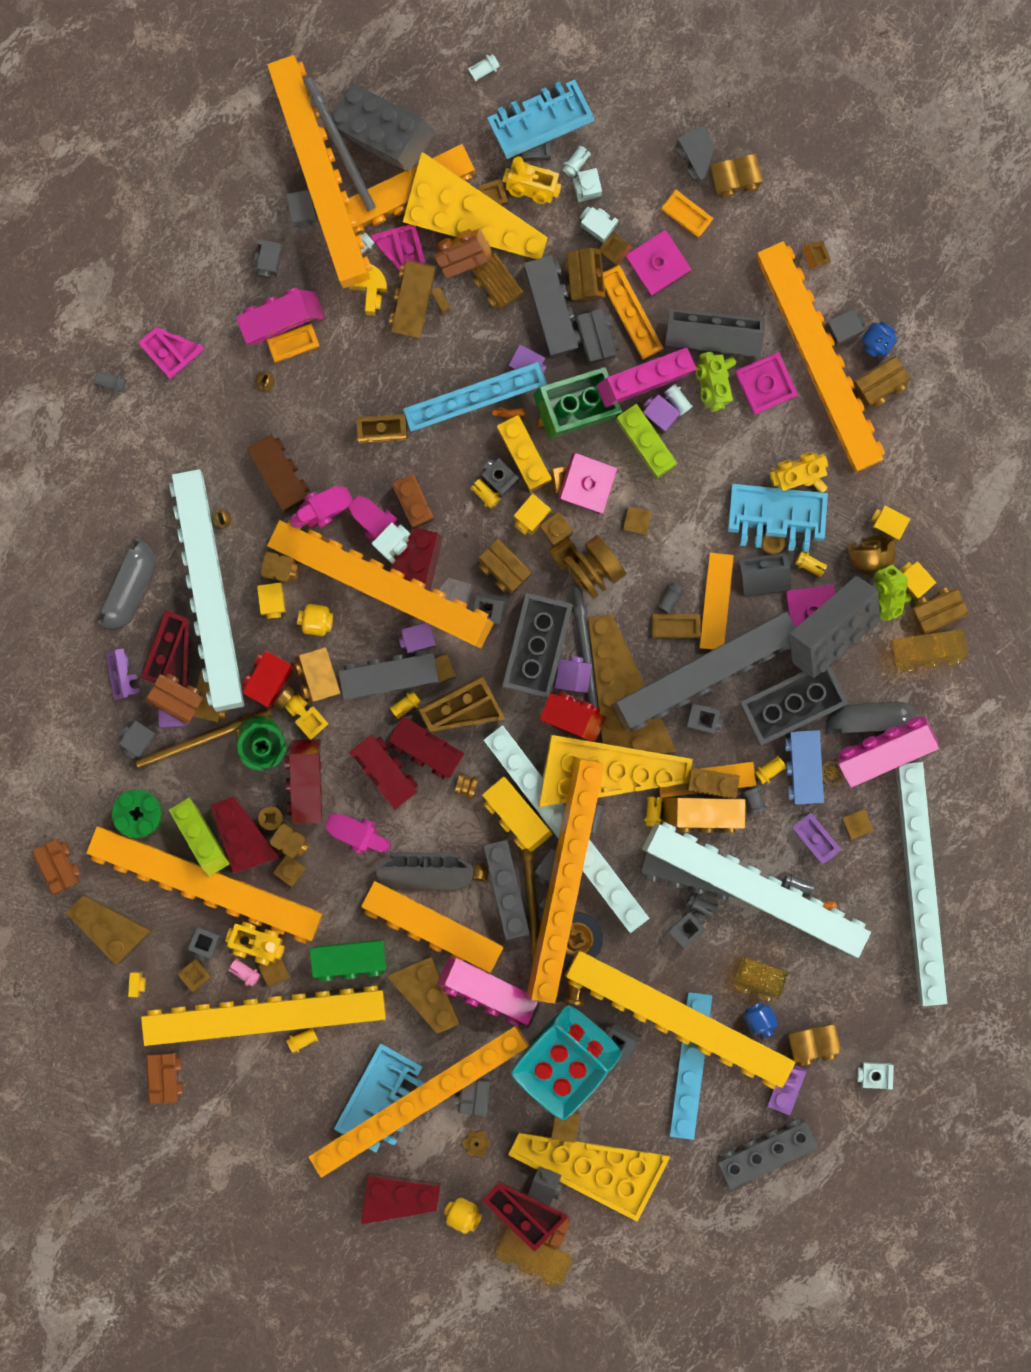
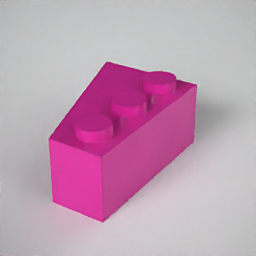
M292 288L285 291V296L281 298L272 297L263 301L264 305L258 308L251 306L244 309L243 314L236 318L245 343L256 345L267 341L269 338L283 334V332L294 327H303L304 323L310 320L318 319V321L326 319L317 293Z

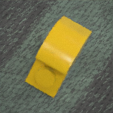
M371 264L372 270L368 271L370 280L350 286L349 289L367 291L365 313L366 315L376 316V309H381L382 295H378V292L387 293L388 290L383 273Z

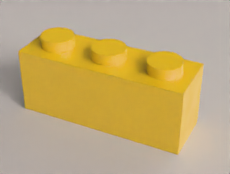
M519 415L497 425V430L529 492L531 493L550 483L552 479Z
M505 777L501 778L482 794L487 800L483 803L491 814L498 813L502 818L498 822L507 833L510 830L513 831L517 836L513 840L522 851L527 848L532 853L553 835Z

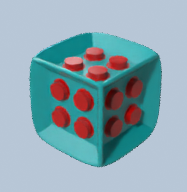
M567 1005L540 1032L526 1053L518 1058L510 1072L520 1087L542 1107L557 1118L567 1120L597 1089L607 1073L616 1066L621 1057V1051L616 1043L588 1017L572 1006Z

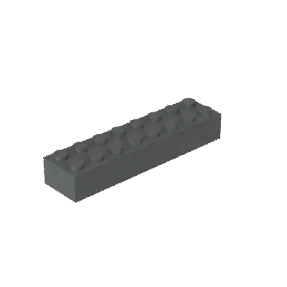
M788 612L779 614L612 703L611 706L623 729L631 728L632 732L648 725L647 719L651 717L653 720L659 719L670 713L668 708L673 706L676 709L691 702L690 696L694 695L696 698L712 690L710 686L714 683L716 686L722 685L733 679L731 674L735 672L737 675L743 674L754 668V662L757 661L760 664L775 657L774 651L778 650L780 653L790 649L789 633L796 627Z

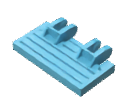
M575 80L566 83L568 93H565L560 81L554 83L555 90L559 94L554 99L551 98L550 92L546 87L541 89L545 103L541 95L522 102L524 112L521 111L516 100L511 102L512 111L515 113L513 117L508 118L505 109L499 107L497 110L502 120L501 122L497 114L487 118L506 159L594 121L593 114Z
M732 484L728 532L738 533L739 523H742L740 546H746L748 527L756 528L754 544L755 547L761 548L763 525H766L765 536L786 538L787 528H789L788 551H794L796 545L795 535L796 532L804 533L803 552H809L811 530H814L813 541H824L828 493L789 489L782 491L779 488Z
M380 1043L334 1129L345 1134L401 1099V1097L396 1095L397 1092L403 1096L412 1092L402 1087L405 1079L417 1087L423 1085L425 1082L408 1073L409 1071L419 1076L423 1066ZM404 1126L401 1127V1128H399V1129L396 1130V1131L402 1132L403 1129H404ZM392 1135L382 1139L392 1145H395L397 1142ZM377 1142L369 1147V1149L377 1152L382 1142Z

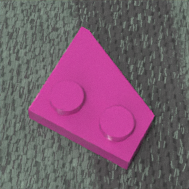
M409 224L371 235L372 240L399 271L401 265L406 264L408 259L426 263L417 226Z
M157 327L138 342L170 380L205 350L200 344L193 343Z

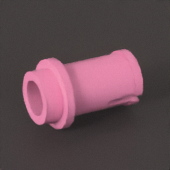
M238 958L235 959L228 970L246 982V986L250 985L253 987L260 978L257 969H251Z

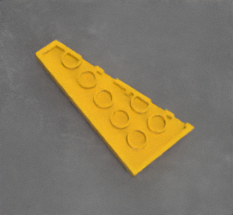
M421 153L402 222L458 237L460 233L471 229V231L480 229L490 247L533 259L542 258L548 237L425 153Z
M550 735L538 807L566 803L575 757L598 761L604 764L598 798L689 783L693 759Z
M521 1132L518 1133L508 1153L509 1156L536 1170L540 1166L561 1174L559 1182L637 1222L670 1159L669 1155L579 1141L573 1143L553 1140L551 1137Z

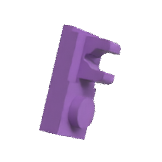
M124 649L105 653L114 700L139 693V688L133 689L129 686L131 680L137 679V675H127L129 663L127 656L124 654Z
M812 813L792 827L794 832L822 865L841 851V848Z
M794 1065L784 1087L776 1086L772 1090L767 1107L790 1115L807 1069Z

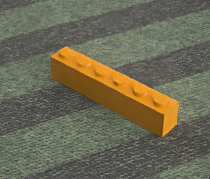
M463 144L432 158L466 182L473 179L472 176L475 175V169ZM417 166L413 167L410 172L404 171L367 189L376 206L375 209L369 212L359 193L348 198L350 205L346 207L348 213L353 212L357 223V227H354L356 235L364 232V227L382 224L386 221L385 217L395 214L397 216L405 212Z
M376 880L361 906L366 909L364 914L376 920L380 916L387 920V926L397 931L401 927L409 931L407 936L419 942L423 938L430 942V948L440 953L444 949L452 953L450 958H457L463 962L466 960L484 972L491 973L504 948L503 945Z

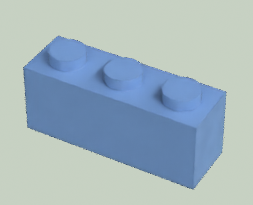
M820 730L789 732V737H785L786 752L790 751V761H786L787 776H791L792 785H788V799L793 800V804L824 803Z

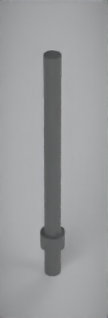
M312 77L307 78L303 82L311 96L310 102L314 109L317 108L369 212L375 209L376 206L325 105L327 101L323 93H319Z
M574 587L572 590L575 607L572 608L573 615L577 619L583 663L592 664L586 615H588L587 605H584L582 589ZM592 665L587 699L588 703L598 708Z

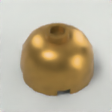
M888 536L862 538L864 543L856 545L855 541H853L847 547L851 565L860 573L868 574L870 578H873L877 571L893 565L896 559L895 539L892 538L889 541Z

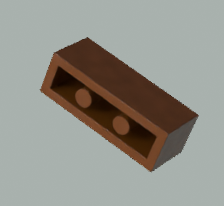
M270 434L247 448L284 513L304 502L303 498L307 496L306 493L310 490L304 479L298 480L294 472L298 471L291 458L288 460L285 458L283 451L286 448L279 437L274 439L273 435Z

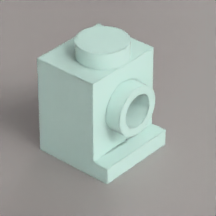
M597 168L578 172L577 178H573L578 202L602 196Z
M587 207L580 216V219H582L581 228L602 243L605 242L616 228L618 219L614 217L611 221L609 219L610 215L600 208L596 210L593 207Z
M391 523L376 538L372 545L393 564L396 561L393 556L395 554L400 555L406 549V543L409 541L408 537L411 534L402 525L396 527Z
M862 1062V1067L857 1069V1082H861V1087L893 1089L894 1065L891 1063ZM879 1072L880 1078L876 1081L872 1080V1073Z

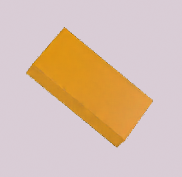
M677 190L672 193L661 208L664 213L698 239L714 219Z
M312 324L267 339L275 363L320 347Z

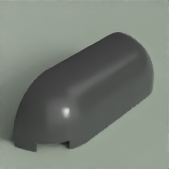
M137 538L133 549H129L102 608L101 613L103 615L98 622V626L111 630L120 629L129 624L134 618L156 568L155 553L145 541Z
M900 701L848 704L830 714L826 723V734L886 731L891 727L904 725L909 719L920 717V715L913 706Z
M397 852L390 854V857L382 863H378L376 875L382 884L394 889L456 890L465 887L471 882L473 867L461 859L459 854Z

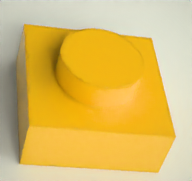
M132 971L129 978L128 997H140L141 992H145L146 978L142 977V972Z

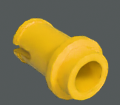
M482 478L474 483L475 486H471L470 489L485 502V507L492 509L501 500L499 493H495Z
M801 551L795 561L799 569L803 568L818 578L823 575V569L825 570L827 564L809 556V552L804 553Z
M414 691L411 693L407 692L406 697L390 707L398 720L413 708H419L418 705L422 703Z
M777 755L762 768L757 767L755 775L762 784L765 782L770 783L772 777L787 767Z
M647 797L646 818H644L647 827H653L654 823H663V820L660 819L662 798Z
M309 1028L294 1037L290 1035V1038L286 1040L292 1053L296 1051L299 1053L300 1049L315 1041H319L313 1028Z

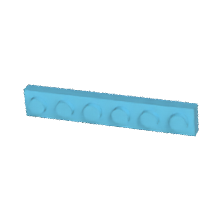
M538 361L404 408L403 411L410 430L414 431L545 386L547 383Z
M688 992L686 1005L710 1017L712 995ZM691 1041L689 1045L681 1042L670 1137L694 1140L705 1054L697 1050L699 1045Z

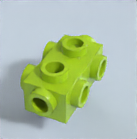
M713 352L700 354V360L695 363V372L701 386V401L704 403L705 409H711V412L723 410L726 404L733 401L727 370L736 365V360L733 357L724 360L723 354L713 355Z
M894 565L877 571L873 577V580L876 582L875 588L878 590L880 618L887 621L902 615L904 603L912 600L911 593H906L908 577Z

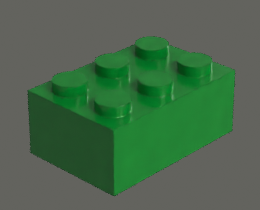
M606 367L540 387L533 394L549 439L612 420L622 412L619 403L605 408L596 385L609 377Z
M385 939L321 945L310 948L313 978L318 977L319 982L332 981L336 975H343V979L358 978L359 973L366 972L367 977L380 976L388 968Z

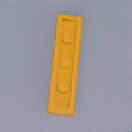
M620 265L603 272L605 291L642 361L664 350Z
M709 553L700 649L714 650L725 642L734 555Z
M753 762L700 768L740 776L738 788L756 786ZM688 783L659 787L660 798L695 793L687 790Z

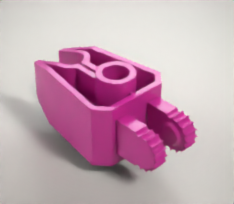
M335 486L319 494L315 491L303 498L305 502L299 507L297 513L291 516L290 525L294 528H300L308 524L310 528L316 526L322 528L332 522L331 518L345 510L353 501V498L346 487Z
M357 496L348 506L354 519L366 530L364 535L372 543L391 523L398 527L395 524L397 518L388 510L383 512L367 498Z
M330 814L325 828L333 837L350 844V850L363 854V851L370 852L371 849L383 853L391 849L390 841L377 835L379 830L374 828L376 823L362 818L360 822L346 815Z

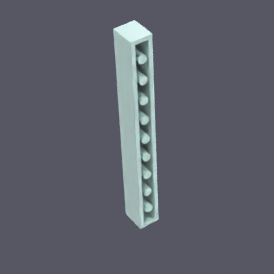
M200 469L173 474V482L169 483L171 496L176 497L177 505L173 506L176 520L180 519L181 528L177 529L179 541L184 543L185 551L181 552L184 566H188L189 575H186L187 587L193 591L194 598H190L192 612H196L198 621H194L196 635L201 636L202 644L198 645L200 658L205 659L206 668H202L205 683L209 682L210 691L206 692L209 706L213 705L216 712L244 707V698L204 476Z
M501 726L484 739L485 743L559 839L565 810L564 805L559 803L538 807L543 778L504 726ZM589 839L583 872L631 933L650 918Z
M923 762L907 763L896 768L919 1004L922 1006L947 1004L924 768Z
M663 822L662 825L654 823L642 850L851 956L859 958L871 934L870 931L865 929V923L854 918L852 921L844 918L845 913L835 908H832L831 911L823 908L824 903L813 897L810 900L802 897V891L791 886L788 890L781 886L782 881L772 876H769L768 879L760 876L761 871L753 866L742 867L739 865V859L729 854L723 857L717 854L719 849L707 843L704 847L697 844L698 839L690 834L684 833L681 836L675 832L676 827L666 822Z

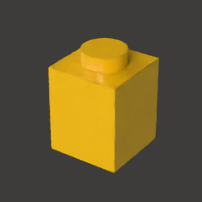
M885 505L881 510L876 509L870 520L874 523L871 529L884 536H888L890 539L894 538L895 542H897L906 529L910 518Z
M918 561L914 564L908 562L900 569L908 577L907 591L911 593L915 600L919 599L936 584V581Z
M282 583L257 586L262 616L267 615V619L281 618V613H287Z

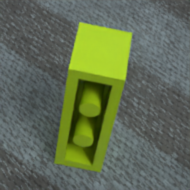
M637 404L616 418V422L656 480L676 467V460Z
M190 797L169 809L201 868L209 877L230 864L201 812Z

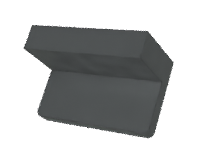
M786 553L739 559L744 596L791 589L790 566Z

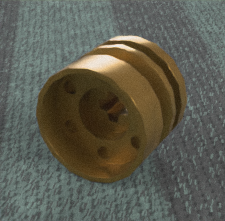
M598 535L584 544L588 552L587 556H584L578 550L574 551L575 556L579 560L578 563L570 556L564 559L572 578L593 599L599 596L594 588L595 585L603 592L607 590L603 582L605 577L615 584L627 575L616 556Z

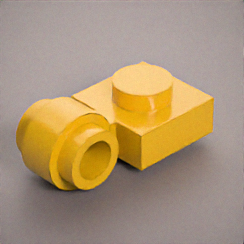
M299 693L296 696L293 694L285 708L292 716L296 714L301 716L295 723L312 740L329 723L314 706L306 711L307 701Z

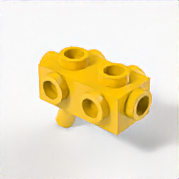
M519 156L513 159L511 169L506 168L502 181L506 183L505 190H508L511 195L515 197L528 196L538 204L551 203L553 197L558 198L562 185L558 183L559 173L529 165L523 162L522 157Z
M807 452L800 455V459L779 462L778 466L772 468V472L769 473L773 486L778 487L782 491L802 484L804 486L813 484L820 493L825 492L828 488L821 479V477L827 476L826 467H828V462L824 453L818 455L814 452Z
M242 922V925L235 924L234 928L228 930L225 941L228 942L227 947L233 949L231 954L245 958L246 954L254 956V962L268 966L269 962L275 963L276 959L281 960L285 946L281 945L283 940L278 938L279 933L265 929L264 933L256 931V926L247 922ZM248 937L249 943L242 945L241 938Z

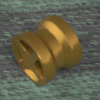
M460 772L454 795H464L467 799L473 800L479 777L474 776L470 778L465 773Z
M269 806L261 810L258 820L264 829L275 830L282 825L284 816L279 808Z

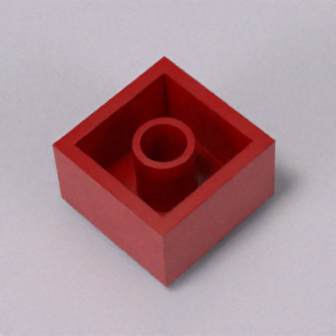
M265 651L264 655L262 653L258 655L253 664L256 667L252 675L248 674L241 687L244 688L243 694L268 708H272L294 667L272 653Z
M559 692L558 696L550 693L539 720L584 740L596 742L606 718L599 713L601 709L582 700L578 704L579 700L562 692Z

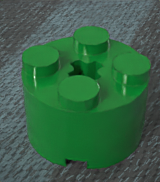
M251 716L237 730L235 737L237 751L242 762L249 768L264 770L276 766L283 759L286 751L285 738L281 727L273 719L265 716ZM265 741V744L260 743L259 746L256 745V742Z
M130 790L123 793L114 803L112 818L116 829L123 835L131 838H143L150 836L161 826L164 818V809L159 799L153 793L146 790ZM140 807L143 817H139L137 821L133 811Z

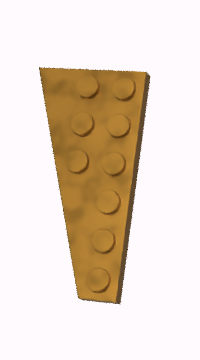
M613 615L588 617L598 707L601 709L599 713L606 717L601 728L603 744L661 754L677 752L661 718L653 720L651 717L646 720L648 725L633 732L631 728L623 729L611 704L646 685Z

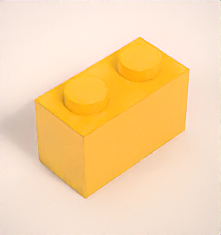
M532 494L515 513L514 526L524 535L527 532L533 535L551 514V509Z

